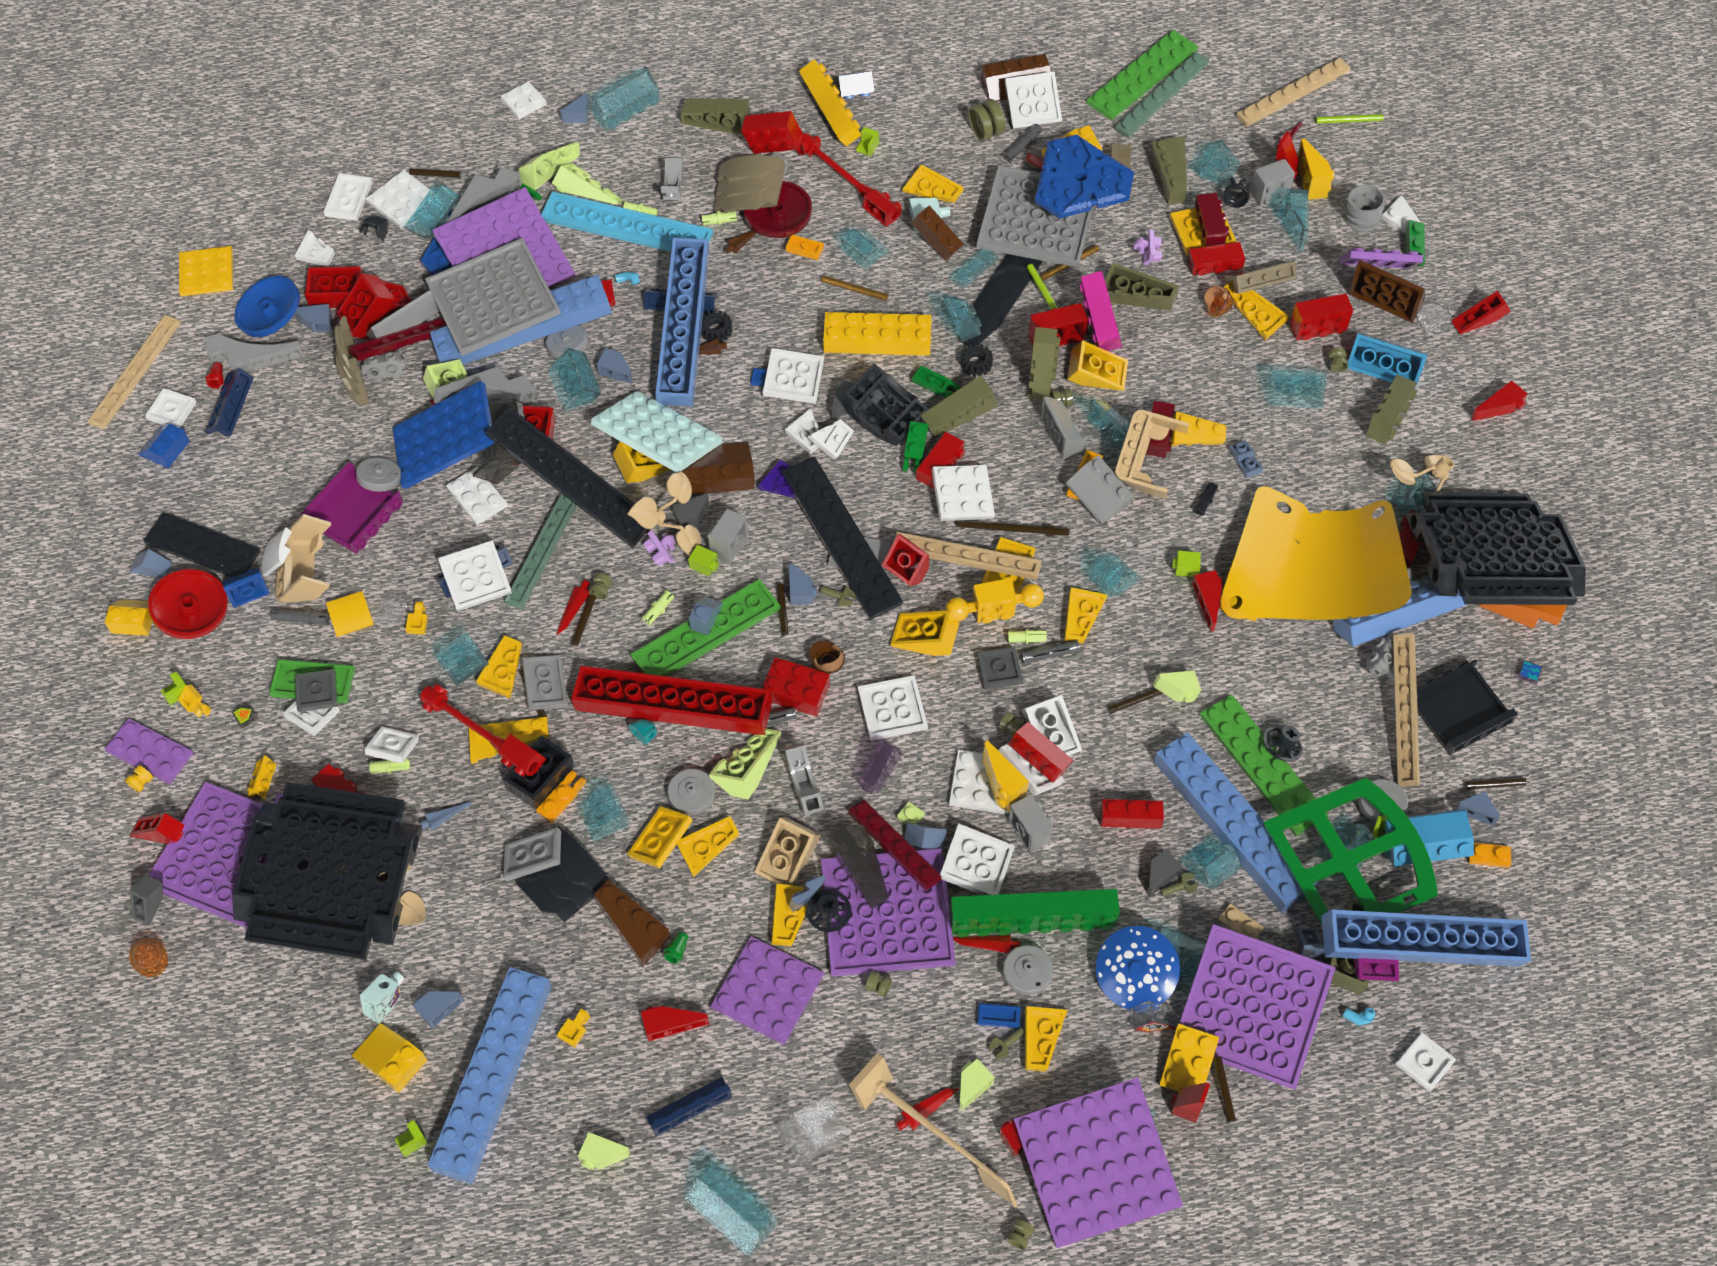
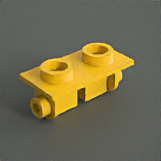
M266 755L256 762L253 773L256 779H251L247 788L248 796L255 797L257 794L262 799H265L277 764Z

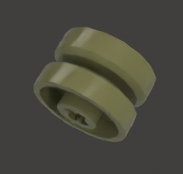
M993 98L983 101L981 105L975 104L968 108L969 124L979 141L984 142L991 139L992 135L999 136L1006 131L1003 112Z

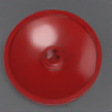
M185 569L170 573L157 582L150 593L148 609L153 623L164 634L178 639H195L211 633L222 623L228 610V599L223 585L213 575L201 570Z

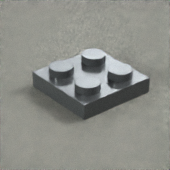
M1015 647L977 652L984 690L1023 684Z
M335 669L295 675L298 712L338 707Z

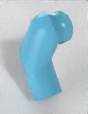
M623 272L614 275L616 283L631 280L632 285L640 283V276L634 272Z
M1369 1007L1360 1013L1347 1008L1342 1017L1361 1026L1371 1023L1376 1013L1374 1009Z

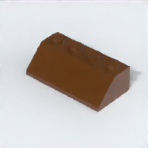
M1046 54L982 65L981 80L988 99L993 98L997 102L1007 100L1006 78L1051 72Z

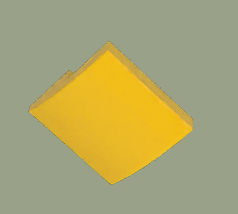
M363 591L326 603L337 637L374 625Z

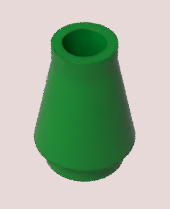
M678 932L676 937L664 949L665 960L672 964H678L679 961H682L689 939L687 934Z

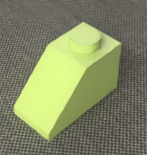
M1195 670L1162 673L1153 682V686L1176 702H1193L1202 691Z
M978 1059L973 1063L969 1061L961 1069L959 1108L962 1111L994 1084L995 1077Z
M588 1132L578 1158L582 1162L581 1165L589 1170H593L594 1167L602 1169L628 1158L630 1151L626 1146Z

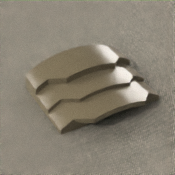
M748 155L736 157L721 164L717 177L719 182L714 212L728 213L737 210H757L759 208L777 206L786 166L782 158L766 155Z
M343 316L339 325L335 327L336 365L347 394L360 406L368 404L369 398L357 364L359 361L349 353V347L356 344L347 318Z

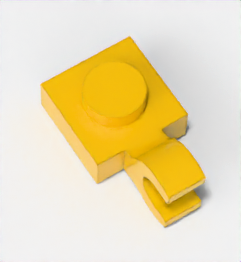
M416 601L414 614L408 613L405 629L407 634L426 635L429 617L425 614L426 607L423 606L424 602Z
M185 685L178 698L182 706L188 712H194L198 717H201L202 713L208 716L211 712V708L208 705L200 702L203 697L192 685Z
M581 1009L574 1021L568 1018L556 1035L557 1038L576 1048L587 1031L582 1026L591 1017L588 1015L589 1013Z

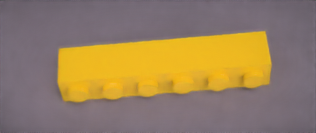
M813 59L800 69L799 72L838 139L845 146H848L861 136L859 130L861 126L856 119L853 120L854 114L852 111L845 107L847 103L842 96L838 95L840 94L839 89L832 85L834 81L829 74L825 73L827 71L822 62L818 63Z

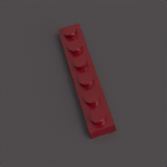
M441 317L350 346L349 353L358 361H363L391 350H397L400 347L428 340L431 338V331L446 327L447 324L444 318Z
M862 800L848 810L849 815L925 891L941 881V875L865 800Z

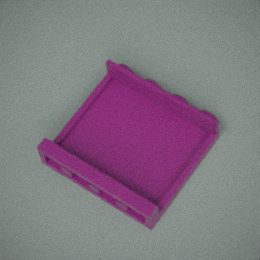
M348 462L305 508L301 516L305 514L331 522V526L323 535L356 554L359 550L365 548L367 541L378 533L382 524L389 521L391 514L401 508L403 500L399 491L394 494L389 490L377 492L363 488L356 480L355 466Z

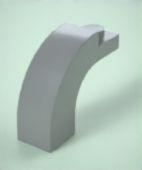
M665 158L664 185L661 186L663 200H681L683 158Z
M799 743L785 747L790 776L804 815L807 816L824 811L821 794L812 775L805 744Z

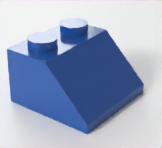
M168 423L157 429L138 455L169 468L190 441L183 429Z
M259 567L248 570L246 573L230 577L222 582L233 608L270 594Z

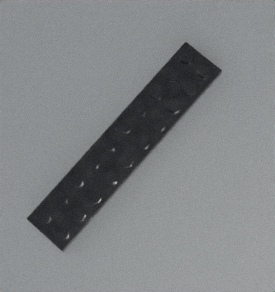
M510 407L485 432L488 438L631 548H634L650 530L642 527L634 518L628 515L629 510L635 503Z
M813 456L783 470L782 475L836 563L848 586L854 592L869 621L903 605V600L816 457Z

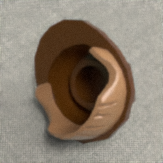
M827 640L818 641L811 646L809 651L810 660L816 670L832 674L838 672L844 665V652L832 642Z

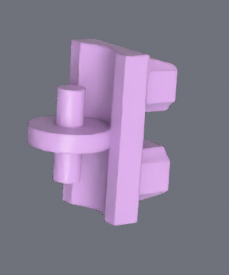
M1150 229L1146 237H1140L1134 243V249L1143 254L1144 265H1148L1151 261L1159 262L1162 258V251L1155 250L1161 246V238L1154 236V231Z
M652 530L647 533L650 538L643 543L644 547L650 553L657 548L659 550L652 556L658 566L667 561L670 564L673 563L675 559L667 548L671 551L675 549L676 538L673 535L667 536L664 533L661 535V540Z

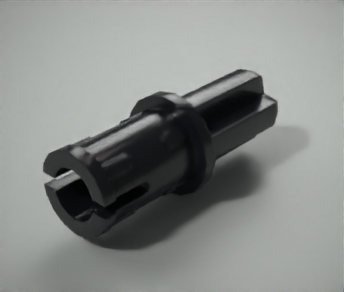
M1214 482L1207 485L1204 492L1199 495V501L1193 509L1194 513L1200 516L1205 514L1209 504L1213 503V497L1218 490V485Z

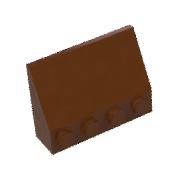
M1359 260L1348 295L1413 323L1422 309L1425 300V288Z
M748 442L720 444L681 471L690 481L691 495L750 490L755 487L753 461Z

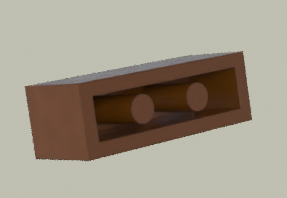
M930 205L921 211L911 222L945 261L964 245Z

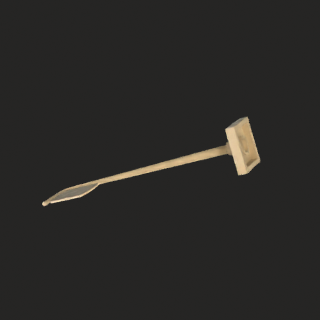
M877 1053L849 1084L858 1104L866 1110L876 1097L882 1094L976 1164L983 1183L1006 1201L1012 1202L1014 1208H1017L1018 1205L1010 1186L1001 1177L886 1087L893 1077L884 1057Z

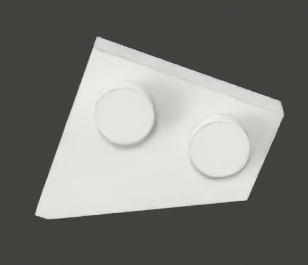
M308 230L295 257L296 260L329 267L335 252L329 245H325L324 241L320 238L317 239Z
M809 409L785 429V434L810 454L819 448L808 438L809 435L819 431L818 424L813 417V412Z
M839 420L809 435L808 438L832 459H836L854 430L842 420Z

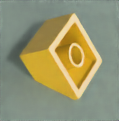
M119 599L110 605L105 619V624L109 631L115 634L149 636L152 619L148 609V601Z

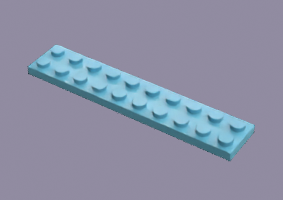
M553 191L541 214L546 223L669 252L672 251L673 238L708 239L710 243L714 234L711 228Z

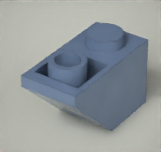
M329 304L297 308L295 312L297 321L313 332L332 331V312Z

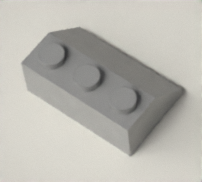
M1047 396L1043 397L1041 418L1062 459L1082 454L1086 442L1084 437L1080 436L1076 422L1072 421L1068 407L1065 408L1062 401Z
M1099 455L1086 463L1066 482L1067 486L1101 525L1128 507L1135 497Z

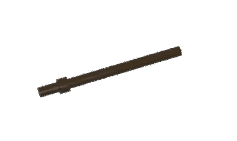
M957 520V527L1037 533L1052 537L1054 535L1069 536V528H1056L1054 525L1044 527Z

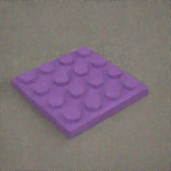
M1353 248V250L1339 258V264L1357 265L1358 261L1362 260L1376 267L1410 269L1423 263V255H1418V252L1414 251L1400 254L1398 250L1382 253L1381 249H1371V251L1364 252L1363 248Z
M751 936L710 1007L732 1020L785 1045L823 978L824 972Z

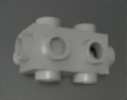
M397 349L394 352L367 358L364 360V364L361 365L363 375H367L368 379H373L374 381H380L383 377L391 376V378L400 377L401 374H404V369H406L405 358L401 357L402 351Z
M1389 633L1375 641L1372 647L1373 652L1366 662V669L1376 677L1386 674L1392 682L1395 680V674L1392 669L1394 666L1393 634Z

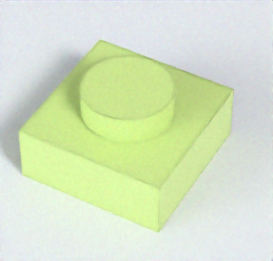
M908 802L897 815V819L906 826L907 822L918 824L925 816V812Z

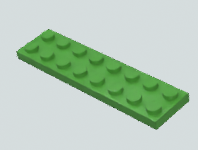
M1172 30L1088 98L1087 104L1112 121L1198 50V46L1175 30Z
M758 579L720 601L723 602V606L709 635L691 630L688 620L631 653V658L642 674L667 677L779 611V603L762 581Z
M1233 695L1226 697L1200 713L1203 721L1278 815L1316 799L1288 763L1277 759L1267 750L1263 742V732ZM1271 747V749H1272L1275 753H1277L1276 748H1275V747ZM1305 821L1289 829L1296 837L1311 828L1313 824L1311 821Z

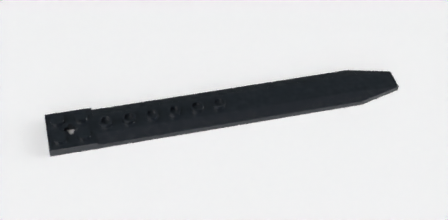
M1007 254L968 311L959 342L966 345L971 344L972 347H974V344L978 346L997 330L1032 279L1027 266L1033 264L1037 271L1043 261Z

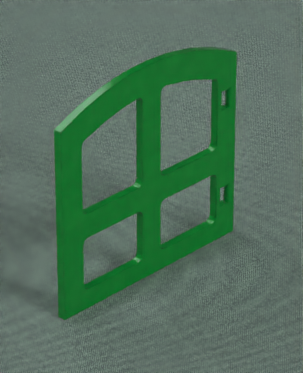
M1363 778L1263 822L1266 831L1321 925V915L1329 910L1316 890L1314 883L1336 873H1341L1344 876L1363 911L1402 913L1438 896L1432 863L1416 828L1396 802L1368 778ZM1363 797L1388 820L1395 831L1348 850L1326 816V812ZM1305 821L1312 822L1332 856L1331 859L1308 869L1302 866L1283 833L1284 830ZM1399 845H1404L1412 862L1417 888L1379 903L1357 868V864ZM1412 895L1415 900L1405 904L1403 898Z

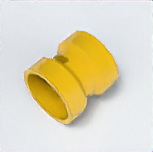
M138 765L134 769V774L129 775L124 781L132 789L140 793L144 789L145 783H149L154 777L145 768Z

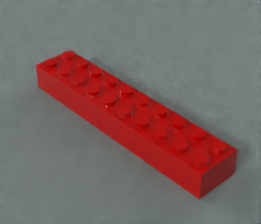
M587 666L580 667L571 697L575 711L647 719L650 721L764 736L773 703L771 692L767 689Z

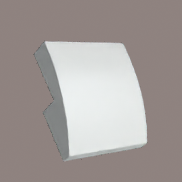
M288 528L283 529L273 537L265 548L262 560V575L265 577L281 566L290 552V549L284 546L292 533Z

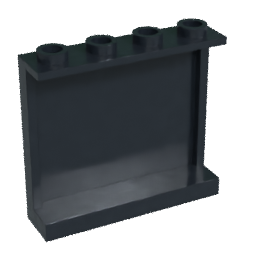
M1476 659L1471 662L1466 661L1454 671L1452 669L1448 670L1438 679L1436 677L1432 678L1422 687L1417 686V713L1449 756L1513 723L1518 715L1514 708L1507 710L1477 671L1475 666L1478 661Z

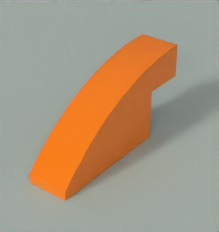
M1479 604L1482 608L1534 629L1538 619L1558 626L1567 605Z

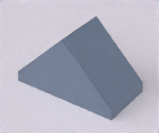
M586 93L560 110L563 123L588 122L589 100Z
M148 549L136 556L130 573L163 578L168 575L172 562Z
M1485 791L1460 801L1456 810L1465 809L1467 817L1495 826L1500 816Z
M907 822L904 839L909 844L921 848L944 849L947 829Z
M1297 928L1299 955L1310 959H1320L1324 952V943L1318 929Z

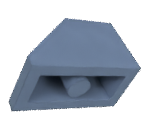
M605 348L597 363L598 374L632 384V373L622 353Z
M789 564L791 605L814 604L813 598L817 597V586H813L811 577L794 564Z
M704 597L696 602L689 617L690 629L709 635L723 606V602Z
M429 991L425 995L419 996L412 1006L416 1013L433 1029L462 1004L464 999L458 991Z

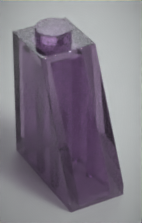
M879 740L858 781L859 784L863 785L862 789L870 794L873 791L879 793L905 752Z

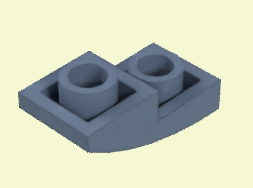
M1246 440L1229 446L1234 460L1246 479L1263 473V467L1254 457V450Z
M824 875L818 878L817 876L809 878L803 891H799L792 896L789 903L792 912L803 907L819 892L826 879Z

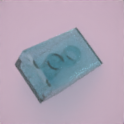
M1287 189L1286 196L1282 197L1283 207H1280L1279 217L1282 218V225L1299 252H1303L1309 231L1308 190Z

